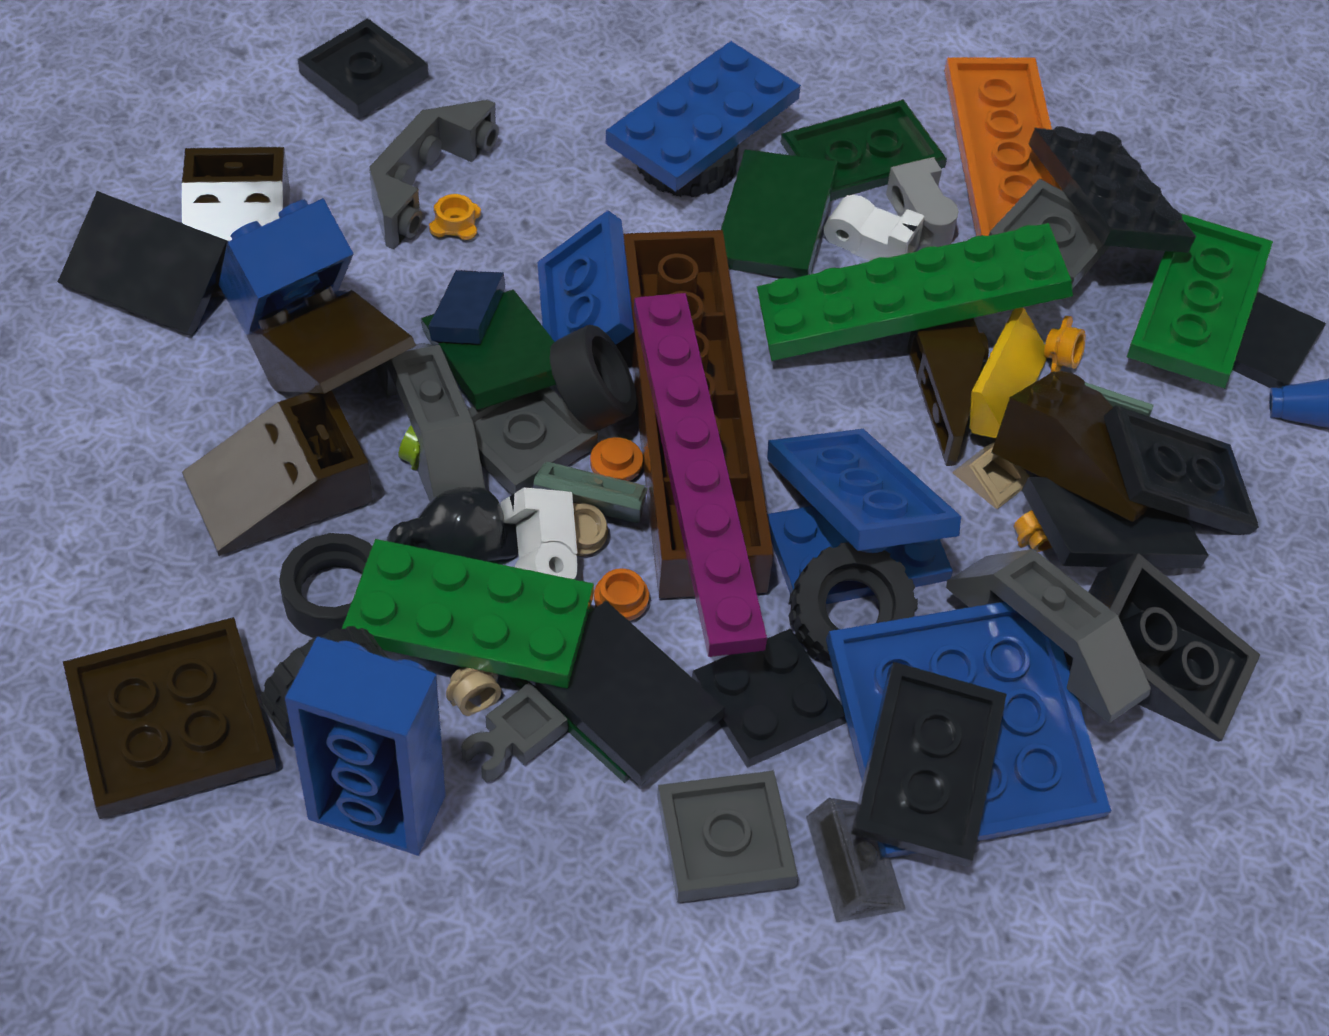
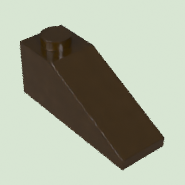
M974 318L911 331L907 347L946 466H954L957 463L971 409V392L979 378L982 363L987 362L989 357L987 337L985 333H979Z

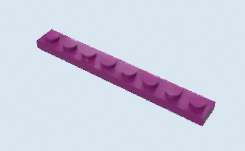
M686 293L634 298V315L708 657L765 651L767 635Z

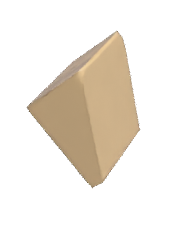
M994 443L985 446L952 473L994 508L998 509L1023 489L1029 475L1025 469L991 453Z

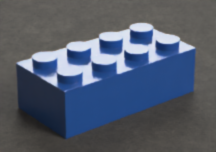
M317 636L285 697L307 818L310 821L419 856L446 797L437 675L411 660L401 659L395 661L370 653L364 647L354 642H335Z

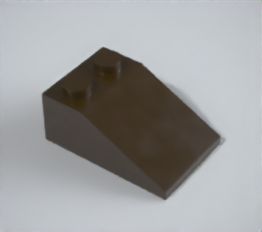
M331 285L304 296L305 306L291 313L285 307L258 319L261 328L246 335L271 387L275 391L325 394L416 346L413 337L356 292L353 290L333 291Z
M1053 371L1009 398L991 453L1040 477H1047L1058 486L1132 522L1151 508L1129 501L1103 417L1113 407L1099 391L1086 386L1085 381L1081 377L1065 371Z

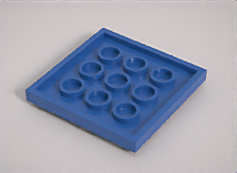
M1006 602L829 631L826 643L862 782L888 669L893 662L1007 694L977 842L1105 818L1111 812L1078 698L1067 689L1070 671L1064 651ZM877 841L882 860L917 853Z

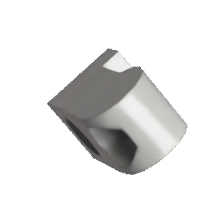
M934 157L891 167L886 196L898 216L902 217L906 209L925 215L919 246L922 248L951 244L959 212L954 201L944 196L938 187L942 170Z

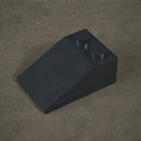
M1139 553L1098 572L1088 592L1118 615L1151 687L1149 696L1139 702L1138 705L1217 742L1222 741L1260 654ZM1063 650L1067 664L1072 666L1073 657Z

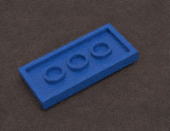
M730 41L606 129L605 144L676 192L799 100L801 85L733 41Z
M865 429L768 440L767 460L857 551L878 553L890 546L910 543L915 545H931L937 539L959 536L961 515Z

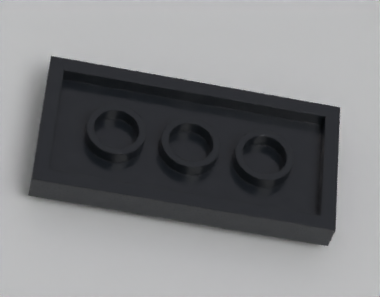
M1057 126L1054 130L1034 128L1028 145L1104 246L1189 253L1196 235L1183 221L1181 213L1174 209L1162 195L1160 187L1154 184L1141 169V164L1132 158L1124 148L1119 137L1106 131H1097L1095 134L1078 133L1073 129L1063 126Z

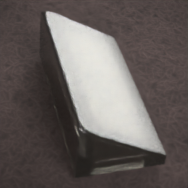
M827 798L807 815L806 819L836 922L904 911L906 908L891 859L883 858L878 841L851 834L858 802Z

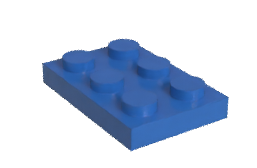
M607 210L537 262L542 326L555 342L587 325L601 328L609 335L615 345L634 332L622 220Z
M814 506L767 514L771 542L790 594L794 590V583L813 557H818L822 550L830 546L835 548L840 543L848 542ZM937 539L931 545H915L910 543L890 546L885 549L891 553V558L896 562L900 561L906 568L905 573L909 579L912 578L915 587L945 582L952 576L953 570L940 539ZM843 581L831 588L826 598V604L873 596L875 594L868 586L861 582Z

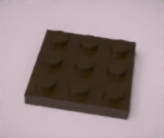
M234 617L63 661L93 800L99 819L277 770Z

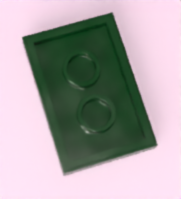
M904 99L781 133L780 143L788 155L837 161L838 173L830 201L887 185L891 167L934 157L942 169L945 168L947 161L945 155Z
M745 149L721 227L729 269L786 278L810 275L838 173L837 161Z
M514 289L503 292L480 344L431 341L428 326L434 314L421 318L425 336L431 344L440 345L454 378L477 410L556 385L550 364V349L555 341Z

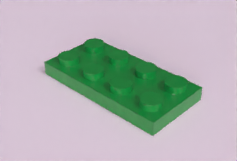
M1181 213L1183 221L1196 235V238L1189 253L1164 252L1130 344L1127 358L1225 389L1273 241Z
M375 539L342 629H345L347 626L367 629L382 650L568 688L594 596V583Z

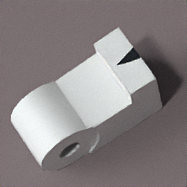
M847 195L840 201L823 227L824 235L830 243L851 251L852 254L869 261L878 257L889 258L916 251L919 246L925 215L906 209L902 217L875 207L868 199L862 196Z
M524 487L500 502L503 523L516 524L519 559L514 567L575 579L577 575V543L572 492Z

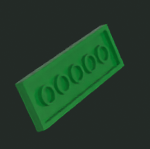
M1049 223L1026 225L1017 230L990 236H975L967 241L939 247L929 246L912 253L889 258L878 257L861 264L842 268H828L819 273L792 279L781 278L772 283L757 286L772 361L1073 297L1072 280Z

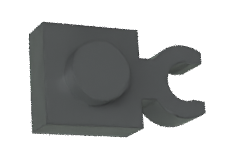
M528 683L485 716L486 728L490 732H477L465 739L461 746L462 759L467 763L477 754L486 753L491 755L492 758L481 766L482 779L485 782H490L503 773L506 759L512 754L525 765L568 731V719L537 689Z

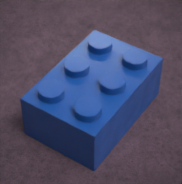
M324 198L308 204L305 199L296 201L278 213L279 219L263 226L260 225L259 221H254L238 228L230 235L232 240L227 242L219 286L246 335L261 328L258 319L273 311L286 307L288 312L291 313L305 306L303 297L315 290L331 285L333 291H339L354 253Z

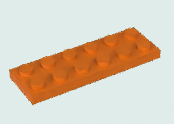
M947 57L944 73L976 236H989V232L1039 179L1062 190L1028 145L1034 128L1052 130L1036 58Z

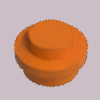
M612 437L600 441L594 446L590 455V466L593 473L625 481H631L638 476L643 465V455L640 448L634 442L620 437Z
M624 568L614 569L606 573L597 583L594 590V604L597 608L607 601L628 621H632L640 617L647 609L649 590L636 572Z

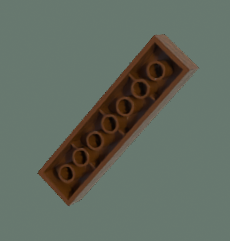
M723 230L624 233L634 332L629 335V345L637 396L636 406L646 488H648L647 501L658 597H693L695 594L636 325L634 298L686 293L756 593H767L773 549Z

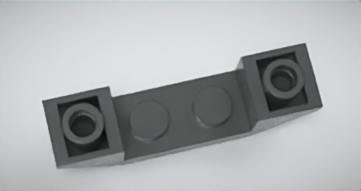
M481 100L422 110L369 166L372 200L387 247L394 250L405 237L412 238L421 226L422 212L419 205V190L413 184L416 174L425 164H434L440 155L441 149L472 162L482 150L489 151L494 146L499 134L494 102Z
M418 343L415 347L375 367L386 396L399 394L420 444L418 474L429 501H432L445 491L458 487H481L485 489L473 420L440 345Z
M1029 549L985 556L947 580L946 588L968 607L1006 602L1071 655L1073 662L1067 689L1108 723H1111L1149 696L1151 687L1118 615L1036 550Z

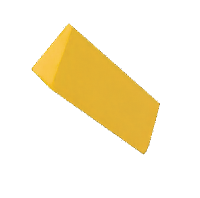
M1024 307L1013 309L971 392L970 429L973 434L996 438L1009 398L1035 383L1047 360L1044 353L1045 344Z

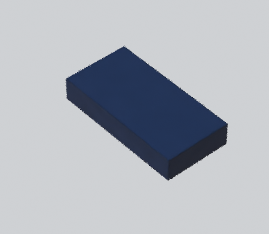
M456 270L428 326L431 341L480 344L506 288L504 272Z

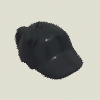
M458 487L439 494L422 510L418 518L398 523L391 529L387 537L389 542L487 562L510 559L518 555L516 524L503 523L502 508L498 499L490 491L481 487Z

